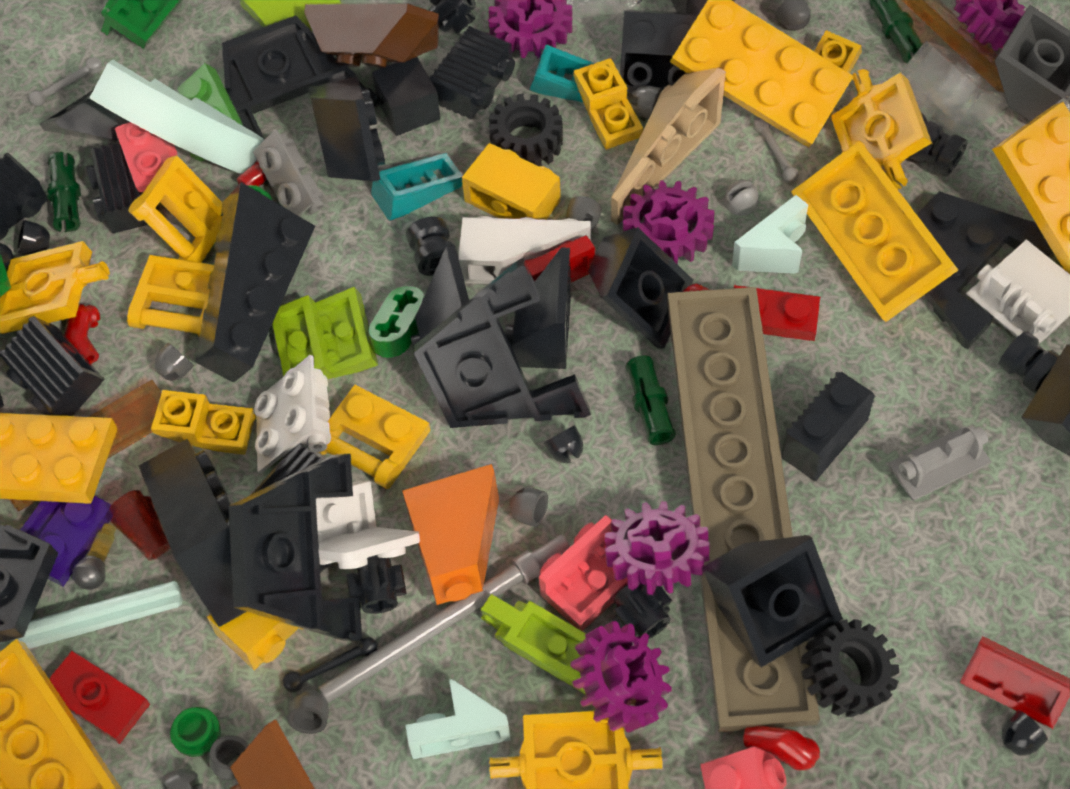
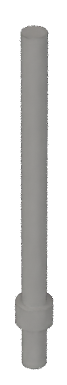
M559 535L532 553L526 550L511 560L512 565L484 582L482 592L472 594L463 600L454 601L318 686L320 692L330 703L482 607L491 594L498 597L521 581L527 584L540 576V570L544 563L556 553L562 555L570 548L569 543L563 535Z

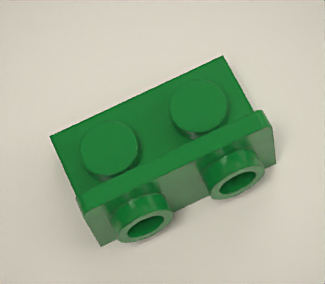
M109 0L101 12V15L105 18L101 32L108 36L115 29L144 49L182 0Z

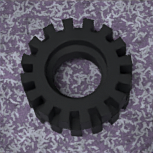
M517 94V101L513 102L511 97L504 99V107L499 103L494 107L495 114L491 113L489 117L491 144L503 150L509 149L520 158L537 166H542V160L549 165L554 161L553 154L559 155L561 145L563 146L562 116L559 115V109L556 105L550 107L549 99L544 97L541 102H538V95L531 94L530 100H524V94ZM522 126H532L541 130L540 134L532 138H518L511 134L514 129Z
M845 619L814 636V639L805 646L808 652L802 655L801 663L810 665V667L801 671L803 680L812 679L813 685L807 688L812 696L819 692L822 697L817 703L822 708L833 704L831 713L837 716L845 713L846 717H854L882 704L893 695L890 691L896 689L899 682L892 678L899 674V665L890 664V660L896 657L894 649L886 651L883 644L888 639L884 634L875 638L873 634L876 627L871 624L862 627V620L853 619L848 622ZM840 651L850 656L856 663L860 672V685L851 681L844 673L840 664Z

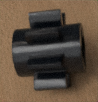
M429 0L433 6L428 10L439 14L438 26L443 32H448L453 28L456 34H458L476 19L471 13L476 7L475 0Z
M377 555L368 557L367 565L356 568L357 573L346 575L349 596L360 597L362 610L365 613L380 614L391 611L398 605L397 596L407 594L402 565L392 566L390 558H379Z
M640 584L634 590L628 589L627 585L613 599V603L617 608L613 610L616 616L611 620L617 621L620 628L630 623L634 626L635 637L647 633L649 639H651L670 623L671 618L667 612L670 611L668 605L672 602V599L662 586H656L654 593L649 595L644 584Z

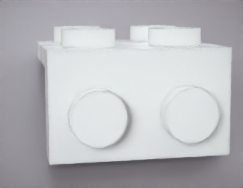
M371 481L352 482L353 496L316 499L320 565L338 562L340 569L358 568L368 564V557L375 555L379 558L401 556L406 553V546L420 542L418 531L376 527Z

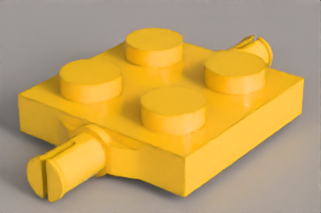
M858 70L859 75L853 73L852 78L858 92L857 96L847 106L831 115L842 152L861 140L895 187L900 189L902 188L900 183L903 186H906L908 183L901 163L906 158L932 143L909 80L901 72L882 84L873 85L868 70Z
M84 241L11 259L7 270L11 289L0 297V333L5 334L22 330L23 325L28 323V318L33 316L48 323L76 317L83 288L88 283L109 279L110 271L108 265L103 261L89 265L92 251Z
M595 711L523 715L524 741L520 749V756L490 757V778L521 777V782L525 789H629L628 785L632 776V770L662 769L661 747L631 750L624 734V727L611 731L607 717L598 722L593 719Z

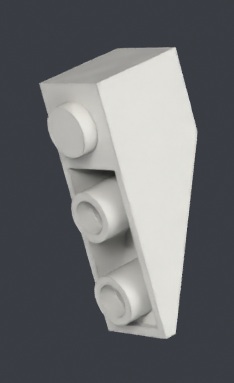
M488 216L477 218L462 217L458 260L464 282L489 284L520 259H535L556 249L564 242L574 241L585 235L591 241V221H578L571 218L563 220H536L530 217L520 219H500Z

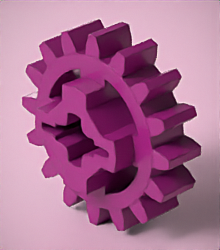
M494 0L495 6H491L488 9L489 33L512 43V52L516 49L520 50L521 58H525L528 52H534L535 56L540 58L545 45L556 48V42L566 44L567 34L573 31L572 5L567 4V0Z
M956 0L954 10L960 14L957 19L968 25L966 30L975 34V40L984 46L987 43L991 44L992 48L997 51L999 47L1002 49L1025 12V6L1019 4L1018 0Z
M659 180L658 189L653 190L646 184L643 186V196L634 193L630 196V206H624L622 232L639 227L678 265L679 257L684 256L685 259L692 262L694 261L695 250L703 253L707 250V240H712L715 213L714 210L708 209L709 199L707 196L696 199V187L693 186L684 191L682 190L681 181H676L673 188H667L665 181ZM696 222V227L689 233L688 231L692 229V224Z
M662 501L658 509H651L650 505L644 502L641 507L642 512L636 514L633 510L627 508L624 510L625 521L612 520V532L605 533L607 567H613L614 578L617 581L627 577L628 589L634 590L640 584L646 585L647 594L652 595L656 590V586H663L665 591L670 594L673 593V583L680 582L682 585L689 587L691 586V573L700 576L704 574L702 569L704 562L710 561L708 528L700 526V516L698 514L686 518L685 506L680 505L674 511L668 510L667 501Z
M613 621L604 627L601 625L585 635L586 639L575 646V650L580 657L571 661V667L580 672V678L572 682L573 687L583 688L586 694L580 701L581 705L588 706L592 704L596 708L593 719L598 722L607 717L611 731L624 727L626 732L630 733L659 719L658 713L668 708V703L662 696L672 691V686L662 679L663 675L670 672L669 667L659 665L657 658L662 653L661 649L655 648L650 650L647 646L649 635L644 633L635 637L634 626L630 623L620 628L617 621Z

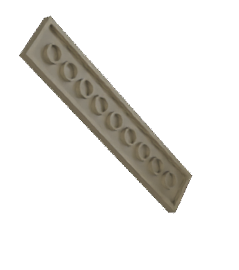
M756 287L668 293L667 307L692 515L698 514L700 516V526L707 527L709 535L710 561L704 562L705 566L743 543L793 537ZM705 573L700 576L718 732L745 731L746 727L752 726L786 728L818 725L820 716L816 694L811 696L807 689L813 685L812 679L803 680L801 672L810 667V665L801 663L802 655L808 652L805 649L808 640L761 668L756 664L719 609Z

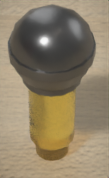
M103 524L102 529L96 534L88 555L74 566L73 580L80 588L92 590L100 587L106 578V565L104 562L115 539L116 528L113 525Z

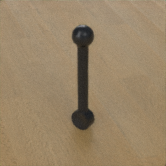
M365 637L360 641L359 646L300 674L294 671L288 672L283 677V685L289 692H298L303 687L304 682L360 655L368 656L376 651L378 648L377 641L374 638Z

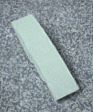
M113 59L107 63L89 98L154 135L239 174L244 173L256 162L257 159L253 151L265 140L195 97L191 101L155 78L149 82Z

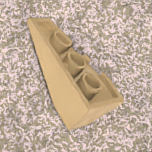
M718 67L684 74L674 85H668L662 90L611 197V221L618 225L623 220L624 206H630V196L633 193L643 196V186L646 184L654 190L659 185V180H664L720 125L726 71Z

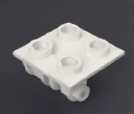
M1025 240L995 268L986 265L977 276L980 281L966 293L969 299L993 315V319L1016 338L1023 332L1029 331L1039 339V344L1070 317V274L1028 240Z
M309 355L296 367L290 369L284 377L267 391L262 392L256 399L254 412L257 427L255 449L257 451L258 473L262 474L300 443L307 445L312 452H322L331 441L329 423L327 422L330 419L327 393L328 379L320 369L314 368V357L312 355Z

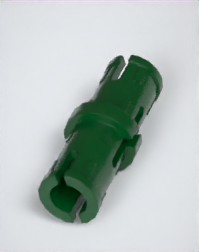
M896 0L869 1L871 9L874 10L882 23V33L886 39L893 41L901 54L902 60L907 64L913 62L910 55L911 52L917 61L926 54L927 48L915 32L913 19L910 14L903 12Z
M55 152L48 157L50 184L47 187V197L52 202L53 227L58 232H61L62 221L64 220L65 232L76 231L81 225L78 211L81 188L75 178V159L73 155L67 153L66 164L64 165L63 152Z
M647 355L634 357L625 365L635 394L632 398L634 409L641 414L647 434V441L651 445L656 446L666 444L676 436L666 407L669 401L667 392L659 385L653 359Z

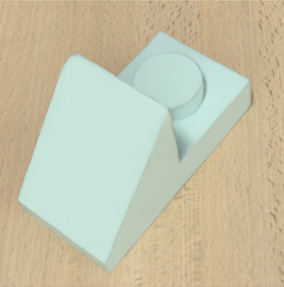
M795 195L736 240L734 243L732 266L738 271L795 274L799 272L802 250L795 242L803 235L806 229L805 220L808 204Z
M449 679L455 716L446 717L441 713L427 714L418 718L416 723L405 725L413 759L510 741L507 715L452 679Z

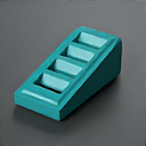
M545 45L529 90L542 95L583 102L574 78V70L594 63ZM549 71H554V72H556V75H555V74H552V73H549ZM565 74H570V75H572L571 81L568 80V79H565V78H564V75H565Z
M443 153L379 171L381 180L373 181L371 194L386 218L391 221L403 217L462 187L463 174L448 154ZM439 170L444 178L438 179L434 171ZM424 177L427 183H423L420 178ZM409 184L411 187L406 188L405 185Z

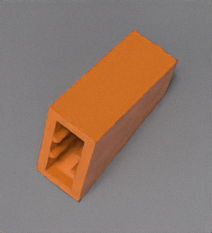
M492 464L402 490L412 529L419 532L420 542L417 545L436 604L460 601L472 594L482 592L499 504L497 483Z

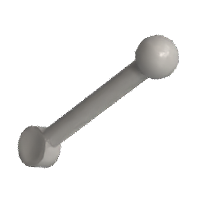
M91 57L86 61V66L43 91H33L29 96L31 104L41 106L45 102V98L88 73H98L102 69L101 60L97 57Z
M759 117L756 118L754 130L763 134L783 169V179L789 183L795 182L799 177L798 170L795 167H791L769 130L770 124Z

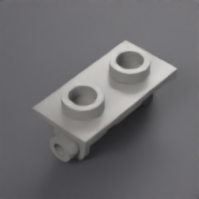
M274 130L253 153L280 204L298 216H301L307 209L309 213L322 209L324 207L322 202L324 195L319 191L310 173L301 175L300 171L306 165L295 147L294 140L288 139L286 134L280 135L278 130Z
M964 426L888 462V466L911 500L914 501L991 464L992 461L983 450V445L988 442L984 429L980 426L976 428Z

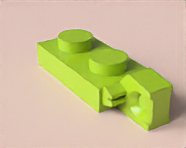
M492 594L489 596L480 610L482 611L481 619L498 630L495 638L508 649L573 687L572 682L580 678V672L571 667V661L580 657L575 650V646L586 639V633L530 600L527 604L518 600L513 607ZM575 688L576 690H578V691H580L581 693L585 694V691H584L583 688H581V689Z

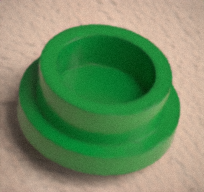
M192 707L182 711L174 719L170 729V738L174 747L181 754L189 757H199L210 752L213 743L220 738L221 727L217 717L213 712L203 707Z

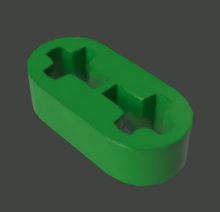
M414 286L398 287L386 297L368 329L372 349L378 356L385 358L399 356L405 353L412 344L410 336L418 333L415 316L424 298V293L419 288Z

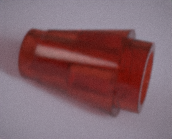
M133 490L113 502L109 508V512L113 516L111 523L145 555L148 561L155 560L170 550L150 496H144L141 490Z

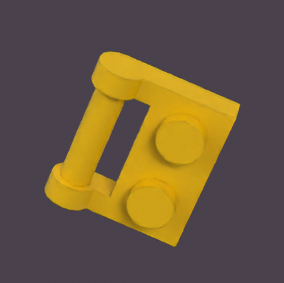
M175 155L165 160L143 194L133 201L128 211L138 221L144 220L179 255L180 260L201 263L215 243L217 234L220 232L223 217L220 214L223 202ZM159 202L195 237L192 244L156 209Z
M149 255L128 310V326L144 329L147 325L195 333L199 337L203 313L208 304L210 273L213 271L214 265ZM152 301L203 310L200 317L149 308Z
M354 384L327 421L329 423L331 441L327 444V448L324 451L318 453L321 455L327 453L331 455L351 453L352 466L374 477V482L379 486L389 489L431 431L430 423ZM342 432H345L390 457L381 461L341 440L339 436Z

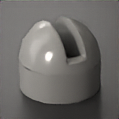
M745 179L735 180L729 184L725 192V207L735 215L744 216L751 214L758 205L759 194L757 188L751 181Z

